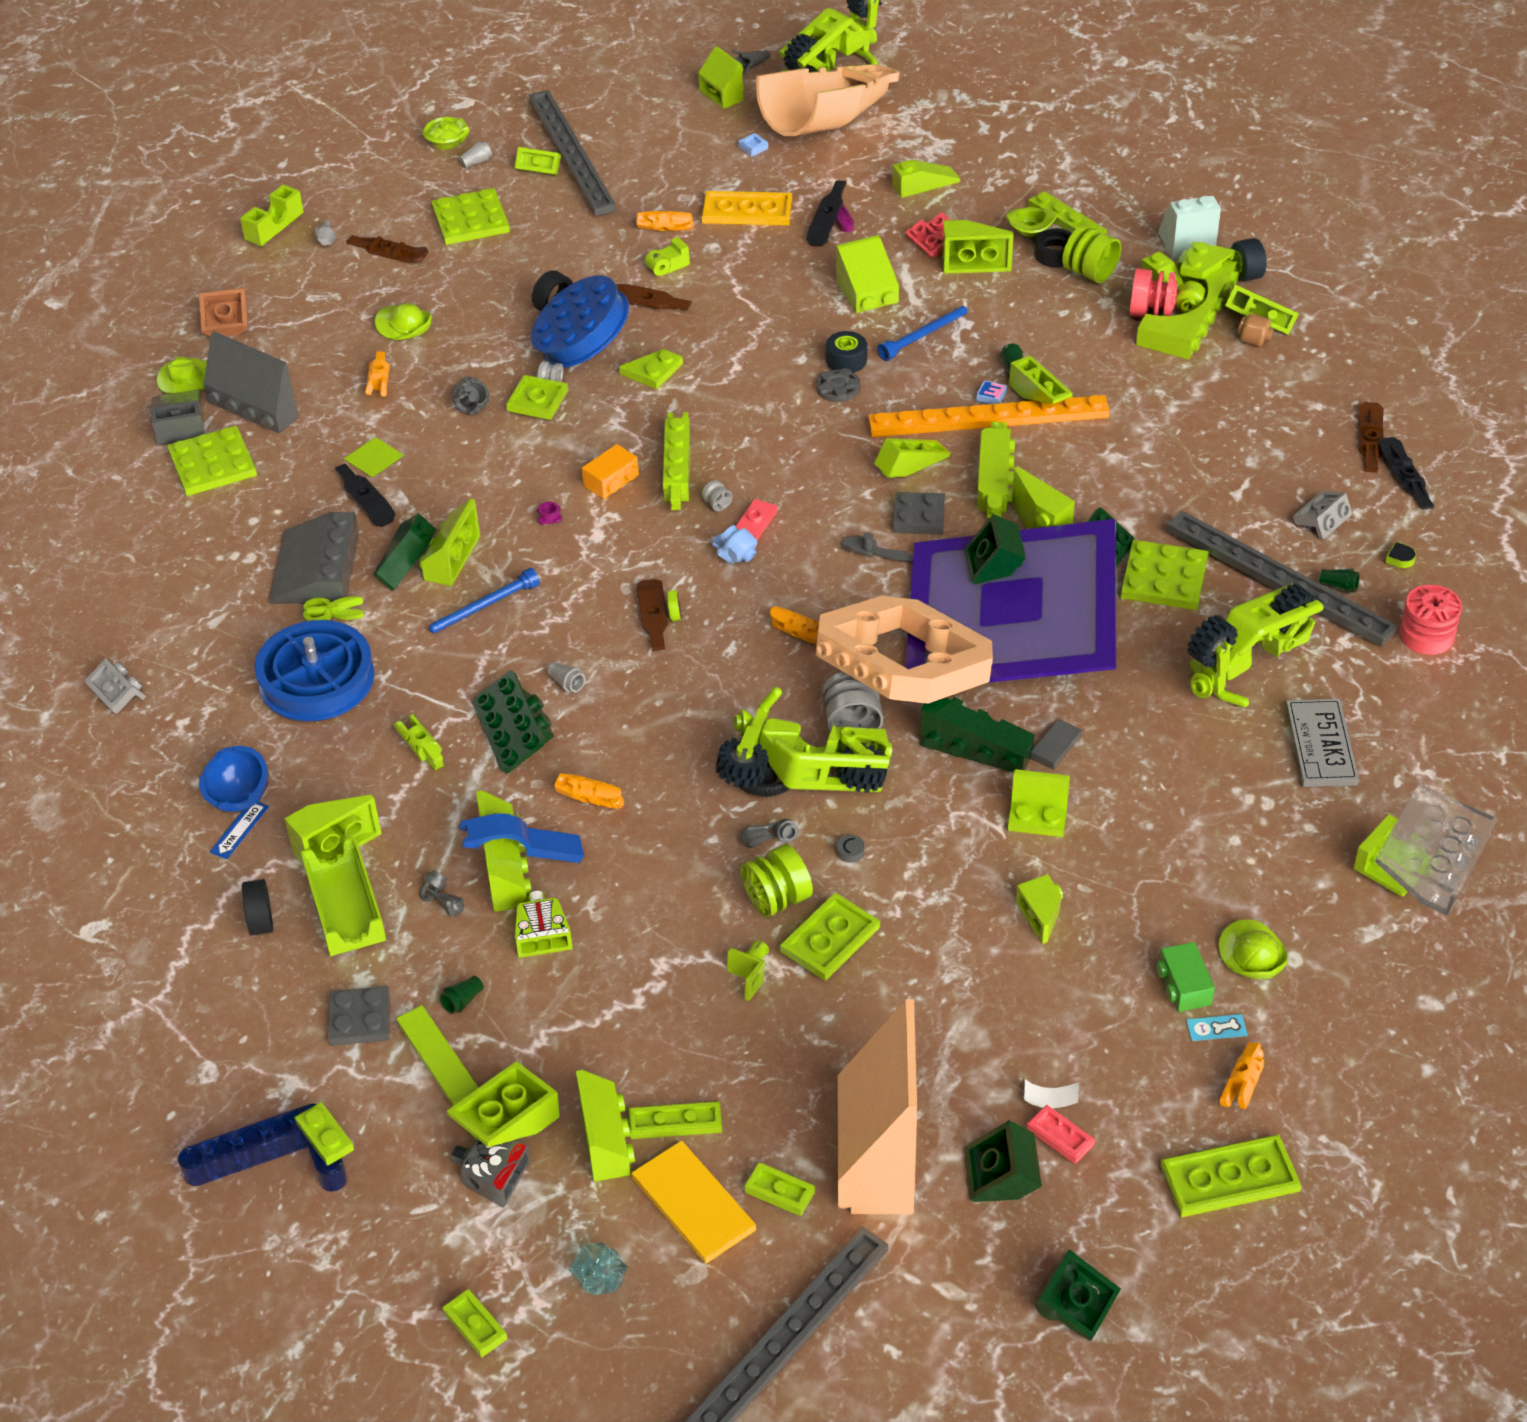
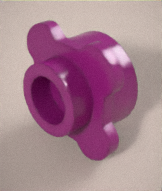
M544 502L536 510L537 514H539V524H553L562 521V516L559 514L561 507L554 502Z

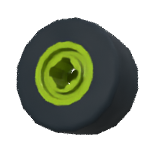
M1251 238L1234 242L1231 246V249L1235 250V257L1232 261L1237 262L1236 272H1239L1238 280L1244 282L1262 278L1266 272L1267 260L1260 240Z
M841 331L827 339L825 349L826 363L832 370L847 368L855 373L866 365L868 344L861 334L853 331Z

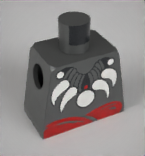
M477 1139L472 1149L457 1145L451 1156V1162L461 1166L460 1171L463 1184L470 1190L503 1208L531 1162L528 1144L519 1141H509L487 1147Z

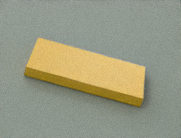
M706 191L702 223L789 226L792 193Z
M683 1141L678 1142L632 1172V1179L705 1264L756 1231V1224Z

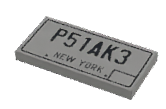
M1286 700L1285 708L1302 786L1358 785L1359 776L1341 700Z

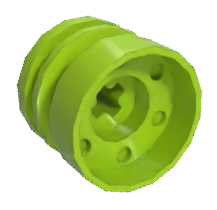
M1081 225L1072 233L1067 241L1063 252V266L1079 275L1083 274L1084 277L1096 283H1103L1111 276L1119 262L1121 242L1110 235L1101 234L1100 231L1090 226Z
M782 844L768 851L766 859L762 856H757L753 861H747L740 867V875L745 891L753 906L765 918L774 916L776 912L784 911L787 903L796 905L810 898L813 894V886L808 870L800 855L789 844Z

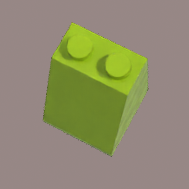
M879 235L836 245V282L856 313L899 303V283Z

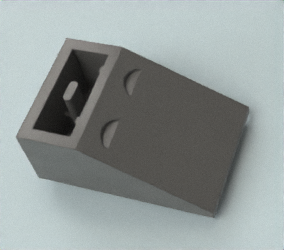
M200 389L152 397L150 407L151 418L157 444L183 441L205 434Z

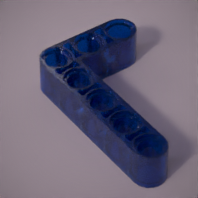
M308 1104L188 1146L178 1156V1163L183 1178L191 1186L209 1183L304 1148L308 1149L319 1183L324 1190L334 1192L342 1189L346 1185L347 1174L343 1158L327 1166L296 1124V1116L317 1104Z

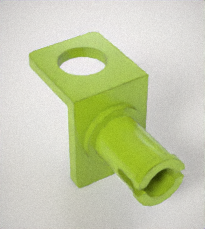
M755 940L746 953L730 948L728 951L727 971L746 978L745 1000L747 1001L751 1000L764 982L765 961L763 958L769 953V948L762 941L756 949L760 940Z

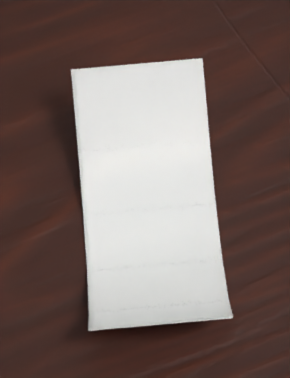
M1025 1079L1024 1100L1032 1105L1042 1108L1046 1105L1051 1108H1059L1078 1103L1079 1082L1064 1087L1047 1088L1034 1085Z

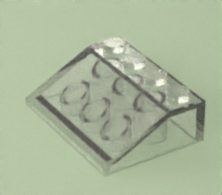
M1418 783L1380 850L1375 863L1420 903L1450 916L1490 841L1498 818Z

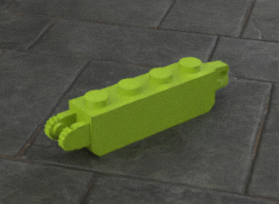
M668 412V416L665 418L663 489L664 502H671V510H681V501H689L691 436L688 412H683L682 418H675L673 412Z
M992 422L990 428H985L981 431L977 508L982 512H987V520L992 514L1001 517L1002 512L1007 513V503H1012L1013 488H1008V486H1013L1014 471L1009 470H1014V455H1010V453L1015 452V439H1010L1011 429H1007L1006 422Z

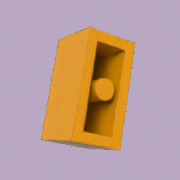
M618 444L582 467L583 486L602 499L616 492L639 475L637 456Z

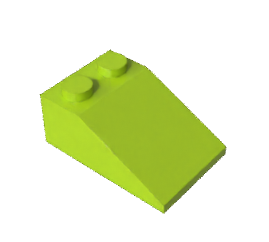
M969 220L943 221L942 260L944 274L1006 272L1012 270V231Z
M1018 466L1014 468L1012 506L1026 529L1073 524L1074 500Z
M371 794L307 805L284 818L293 855L302 865L303 861L300 851L312 849L319 859L333 860L336 858V855L342 854L344 839L356 837L360 847L382 834L375 799Z
M516 1061L448 1109L447 1115L487 1147L538 1134L560 1117L558 1093Z

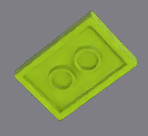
M835 892L780 945V952L826 981L880 928V920Z

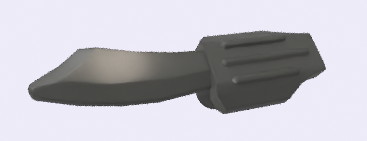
M869 532L863 536L846 537L842 543V548L867 556L876 554L892 560L913 562V557L907 551L877 547V541L873 539V534Z

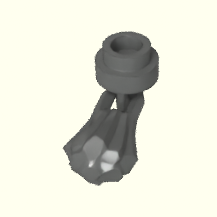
M782 819L779 822L767 825H748L746 828H743L740 838L741 842L749 848H753L766 840L776 837L783 842H790L797 837L798 827L790 819ZM772 828L775 833L769 834V829Z
M432 870L430 874L427 873L424 877L426 882L419 894L421 899L426 902L437 897L440 905L450 917L460 915L464 908L463 899L446 893H438L439 890L443 891L446 887L445 881L447 878L435 870ZM429 885H432V886L435 887V888H434V889H431V888H428V887H429ZM426 890L431 893L429 896H425Z

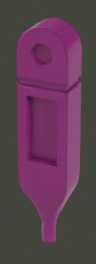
M843 204L835 221L841 231L851 232L854 229V220Z

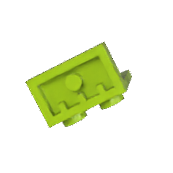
M1014 770L1008 831L1064 837L1070 776L1029 770Z
M1389 814L1358 847L1354 870L1403 897L1431 867L1433 859L1397 839L1399 832L1396 830L1399 819Z

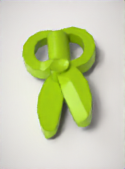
M350 596L333 602L326 598H312L303 605V619L305 621L330 620L331 617L341 620L360 619L364 616L363 610L346 608L363 604V598Z

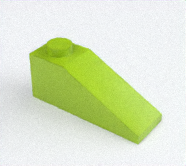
M913 159L892 165V187L901 198L960 182V177L949 166Z
M1233 284L1224 303V306L1246 316L1250 313H1255L1266 317L1271 321L1270 327L1288 335L1299 314L1236 284Z
M1031 355L1011 362L1009 386L1022 398L1055 404L1072 397L1073 393Z
M886 438L874 464L882 470L881 473L886 477H907L950 457L951 452L937 440Z

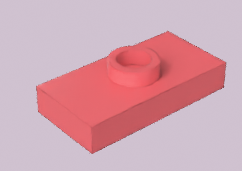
M754 499L736 527L738 529H747L758 541L776 515L777 505Z
M1048 1105L1027 1123V1130L1035 1133L1036 1137L1073 1164H1076L1095 1145L1093 1137Z

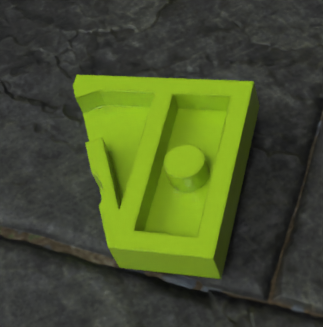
M1192 241L1181 266L1180 275L1204 279L1212 271L1221 268L1223 261L1227 259L1232 261L1235 257V250Z
M662 349L621 365L619 367L620 375L658 389L683 364V356Z

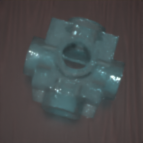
M604 1243L584 1244L569 1271L582 1283L581 1286L585 1291L598 1295L616 1291L622 1284V1277L628 1266L620 1259L617 1251L607 1247Z

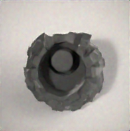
M463 377L455 385L452 392L455 406L460 411L471 415L478 414L489 402L488 388L477 377Z

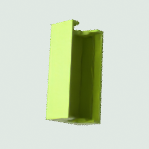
M356 837L344 839L342 854L336 855V858L333 860L319 859L312 849L300 851L330 957L386 941L382 918Z

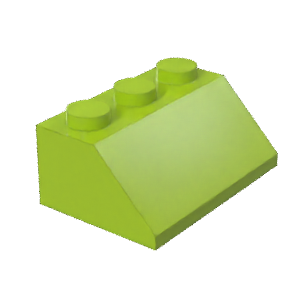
M469 499L450 512L445 522L441 523L437 536L431 540L427 553L422 555L420 559V569H422L424 581L448 586L454 584L480 538L474 499Z
M577 1070L580 1106L594 1182L630 1176L629 1163L635 1162L632 1144H626L625 1137H630L627 1118L621 1119L620 1112L625 1111L623 1094L616 1093L613 1081L584 1070Z

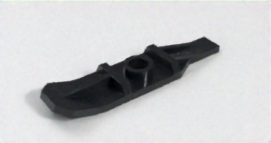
M836 180L831 192L822 199L806 238L811 246H823L828 242L830 231L843 205L842 194L847 184L846 181Z
M1395 437L1383 438L1378 445L1380 452L1401 487L1414 496L1422 510L1433 509L1434 505L1425 489V479L1420 476L1413 465L1412 459L1407 456L1402 441Z
M346 463L335 468V471L344 481L345 491L367 514L373 525L383 527L394 521V510L366 477L356 475Z

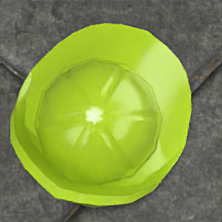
M1024 207L1012 209L1006 214V218L1022 236L1032 238L1037 237L1040 232L1048 229L1055 221L1056 215L1050 210Z
M412 303L384 307L378 311L375 318V326L379 333L391 340H408L426 333L432 323V314L420 310L419 307Z
M1250 919L1238 920L1226 927L1221 934L1219 941L1221 959L1229 969L1245 978L1269 980L1281 973L1288 964V955L1282 942L1266 925L1259 921Z

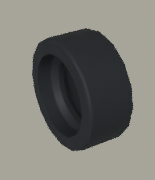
M1058 228L1046 229L1040 232L1035 241L1034 255L1037 261L1048 267H1064L1062 262L1064 249L1052 250L1046 247L1061 246L1065 248L1072 233Z
M550 270L544 273L538 279L532 291L534 307L542 311L548 304L549 295L556 285H558L557 295L563 289L573 284V281L558 271Z
M265 879L243 882V905L250 936L273 932L271 905Z

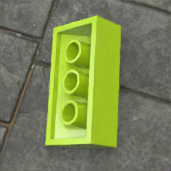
M476 791L480 817L490 814H510L520 818V815H514L511 803L485 791ZM493 839L484 843L494 912L517 909V905L527 902V895L532 892L530 878H524L523 874L529 873L526 856L520 857V853L525 852V847L514 839Z

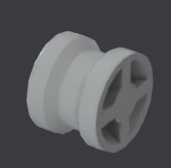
M542 361L538 368L537 377L561 382L564 371L563 365L559 363L552 365L548 361Z
M714 480L704 487L702 498L707 503H710V506L715 511L719 512L725 510L731 504L733 494L724 488L720 481Z

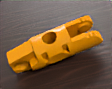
M648 211L637 214V227L640 229L685 231L694 228V221L689 212Z
M376 351L375 360L369 361L366 395H371L373 389L380 390L381 397L387 395L390 363L385 361L386 352Z
M779 606L770 608L773 627L806 642L817 644L818 621Z
M560 773L554 785L556 792L574 800L613 809H620L624 806L621 788L603 781L580 775Z
M1248 1042L1242 1055L1237 1058L1221 1095V1106L1231 1107L1235 1096L1238 1095L1239 1108H1247L1265 1063L1260 1043Z

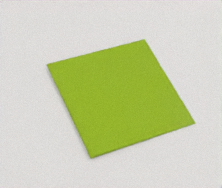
M374 437L346 456L344 460L373 478L405 455Z

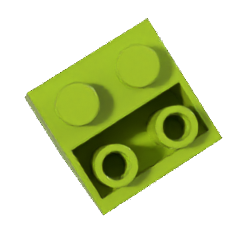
M718 46L715 47L698 72L699 91L722 109L743 101L742 64Z

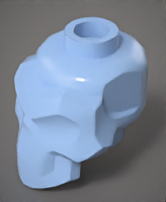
M732 525L724 533L717 535L713 539L712 546L717 549L716 554L734 564L743 560L749 562L757 553L755 548L758 541L747 529H738L735 525Z

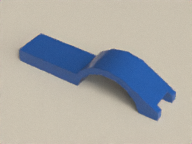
M490 814L463 820L458 825L459 830L467 831L468 837L464 838L461 842L462 847L477 849L483 843L493 839L507 838L522 843L526 848L527 856L575 863H580L584 857L580 835L528 828L523 820L510 814Z

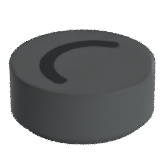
M845 835L838 840L837 855L841 860L856 862L864 856L865 844L860 837Z

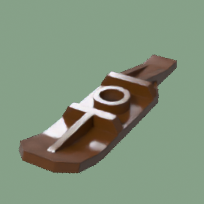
M351 235L346 241L349 245L364 248L369 254L406 263L423 260L429 253L426 247H412L404 242L396 243L384 240L381 236L373 238Z
M616 284L617 291L622 292L631 305L635 303L654 307L655 310L660 308L688 310L692 304V301L672 297L664 291L631 284Z
M1364 402L1359 406L1358 439L1359 452L1365 457V472L1378 473V458L1381 456L1378 445L1384 438V408L1379 403Z
M657 579L642 580L637 583L642 628L650 634L652 651L665 650L663 632L668 626L662 581Z

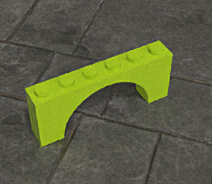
M1188 249L1184 250L1178 260L1177 269L1179 274ZM1223 261L1221 268L1212 271L1204 279L1180 275L1184 283L1194 281L1205 288L1207 293L1205 301L1196 309L1180 315L1157 316L1146 314L1138 326L1136 345L1189 360L1193 352L1199 350L1201 338L1206 337L1209 325L1214 324L1217 311L1220 312L1222 310L1224 298L1228 297L1232 285L1238 281L1239 272H1236L1237 262Z

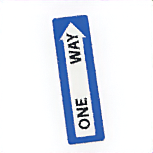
M258 802L254 806L243 810L210 850V853L228 859L268 810L269 805Z

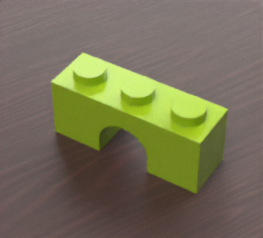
M283 184L269 195L270 207L268 212L253 207L243 215L240 220L244 239L263 246L303 214L299 190Z

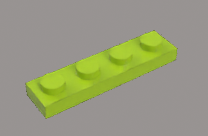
M1045 191L1028 200V207L1046 209L1054 213L1056 219L1053 223L1064 230L1073 233L1079 226L1087 225L1100 231L1101 234H1107V229Z

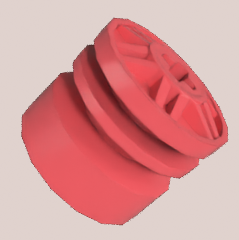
M1136 268L1130 317L1144 318L1149 308L1153 309V315L1159 316L1160 310H1164V316H1170L1175 309L1177 296L1176 272H1170L1168 282H1164V271H1160L1158 280L1153 281L1152 270Z
M1428 584L1411 590L1406 597L1404 615L1400 625V638L1402 642L1411 650L1421 654L1435 655L1449 650L1455 642L1457 625L1462 613V602L1458 595L1450 589L1439 585Z

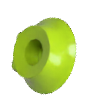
M437 118L430 121L423 129L424 137L431 141L435 148L442 150L457 147L461 142H464L469 134V127L463 118Z

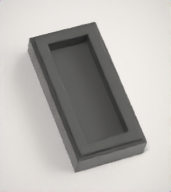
M1058 719L1031 751L1030 759L1054 770L1079 740L1082 730Z

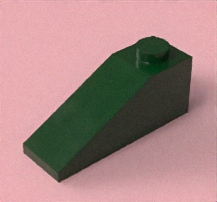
M419 513L401 523L374 576L393 591L427 548L436 528Z

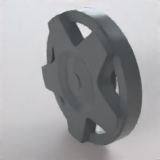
M847 368L824 371L816 382L819 396L832 402L850 400L859 393L861 388L859 377Z

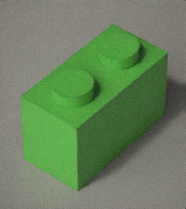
M1191 942L1162 948L1160 961L1156 962V969L1159 978H1164L1167 997L1170 1002L1174 1001L1177 1011L1182 1012L1211 1006L1215 987L1196 943Z

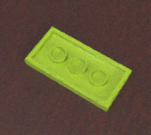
M1279 1134L1161 1159L1160 1163L1181 1218L1300 1192L1302 1187Z

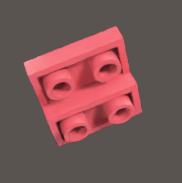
M941 212L927 223L921 219L908 229L905 234L930 257L942 255L943 221L950 219Z

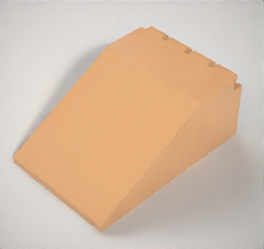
M906 999L838 1075V1207L843 1209L851 1207V1214L914 1213L917 1127L914 999Z

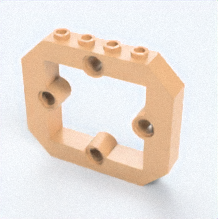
M878 596L821 614L816 645V656L888 699L919 703H931L989 682L993 659L992 641L919 600L889 596ZM901 628L926 642L925 648L932 653L928 655L926 664L907 669L879 653L873 644L877 642L879 634Z

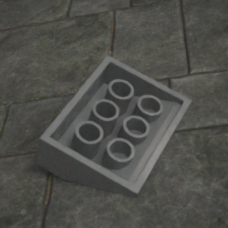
M212 332L204 379L208 402L226 409L230 413L237 414L248 421L257 423L266 429L279 434L298 419L287 363L220 333Z
M329 512L284 531L269 599L270 604H305L306 601L318 597L326 598L333 602L347 597L359 537L355 512Z

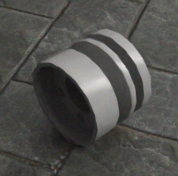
M843 671L834 674L825 682L823 686V700L826 709L827 727L830 732L833 724L835 727L881 728L883 725V712L878 692Z

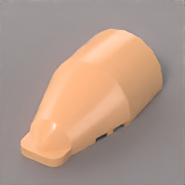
M867 64L836 67V71H826V68L822 67L818 69V72H809V69L801 68L758 75L756 79L757 101L763 118L773 130L783 136H799L837 129L851 122L882 98L888 89L889 83L899 80V71L881 65Z

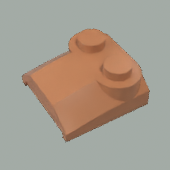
M245 288L199 293L202 334L211 336V333L215 331L224 336H235L248 329V304Z

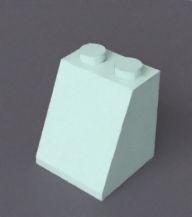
M1214 196L1170 202L1158 234L1172 260L1179 259L1185 249L1189 250L1192 241L1216 246L1221 208Z

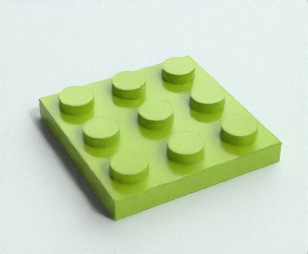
M495 188L462 193L452 197H442L431 201L433 212L446 245L510 232L509 223Z
M237 425L167 445L186 496L257 476L256 468Z
M1133 540L1122 586L1121 599L1198 611L1209 551Z

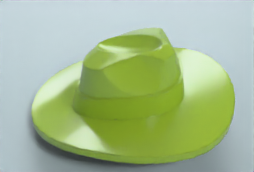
M176 357L175 360L168 362L160 369L157 375L158 388L166 394L205 389L204 379L207 361Z

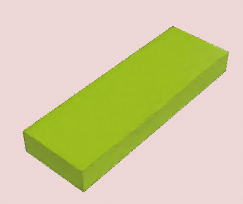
M720 1101L629 1108L630 1138L644 1139L722 1133Z

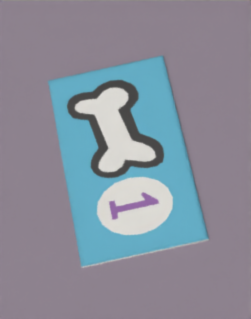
M1242 1014L1186 1019L1192 1041L1248 1036Z

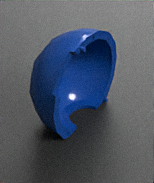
M241 745L226 747L215 753V756L206 765L202 776H199V789L203 798L218 810L226 812L245 810L258 803L269 784V772L263 756L255 749Z

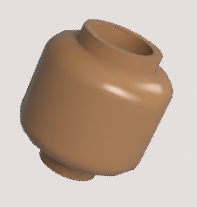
M1250 313L1247 317L1243 316L1237 334H1240L1241 341L1261 347L1265 341L1270 342L1274 329L1270 328V319Z

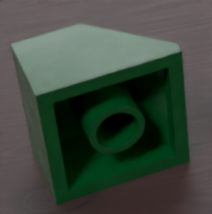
M992 514L964 548L971 582L974 584L1011 576L1018 567L1023 565L1026 559L1018 524L995 514Z
M1008 1120L964 1147L971 1201L1019 1200L1042 1187L1035 1133L1013 1121Z

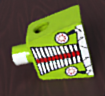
M533 891L528 895L529 902L517 905L515 939L518 958L573 949L570 927L557 898L546 899L544 892Z

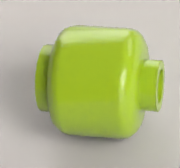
M1194 281L1182 284L1176 296L1175 306L1177 310L1184 314L1199 307L1207 297L1205 288Z

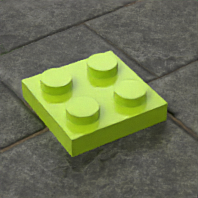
M524 375L506 404L507 411L552 420L569 391L568 383Z

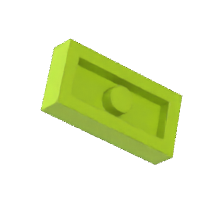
M518 147L515 169L557 176L561 154Z
M322 1102L295 1117L297 1126L327 1166L354 1151L353 1143Z
M759 1162L745 1185V1193L801 1217L815 1193V1186Z
M469 1289L442 1307L447 1319L481 1358L508 1339L506 1331Z

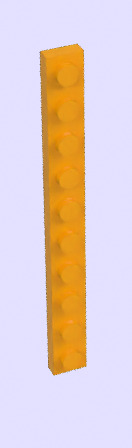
M1105 395L1070 397L1055 404L1040 401H1021L868 414L871 437L990 428L992 422H1006L1007 426L1109 418V407Z

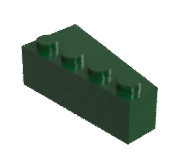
M945 697L923 704L921 708L920 746L1000 768L1008 772H1014L1016 769H1026L1034 747L1033 733L1003 719L999 722L993 720L988 715V712L982 709H978L976 712L962 705L964 701L953 697L952 700Z

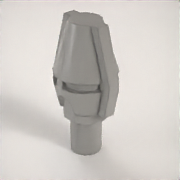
M324 220L320 227H316L314 234L317 241L322 245H331L336 240V233L333 231L329 220Z

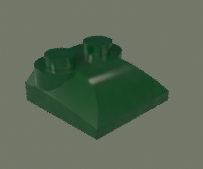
M1069 1249L1049 1272L1036 1294L1035 1306L1042 1317L1048 1320L1057 1319L1074 1332L1091 1341L1121 1288Z

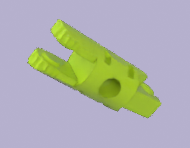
M414 714L408 716L409 723L412 726L409 730L401 721L394 723L395 730L421 761L425 760L435 771L444 767L443 756L440 753L442 748Z

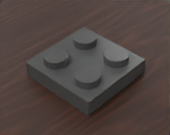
M896 492L893 533L943 535L945 494Z
M388 986L330 992L329 1041L331 1046L390 1040V991Z

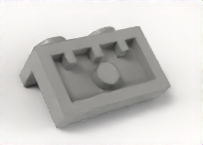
M1321 491L1294 514L1293 518L1295 525L1316 527L1319 539H1325L1352 515L1346 493Z
M105 658L84 681L109 709L116 714L134 695L142 700L147 697L140 690L143 685L133 676L128 677L129 670L118 661L116 664H113Z

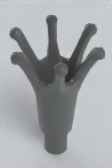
M735 49L732 50L733 53L740 55L734 59L742 64L744 69L743 76L750 68L770 57L768 50L749 53L739 52Z

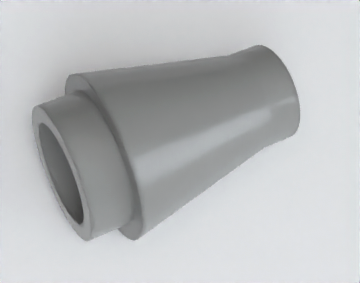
M478 141L461 155L459 160L463 167L467 168L471 165L488 161L489 157L492 156V152L485 141Z
M553 662L548 668V675L566 692H579L585 685L586 677L579 668L562 665L557 662Z

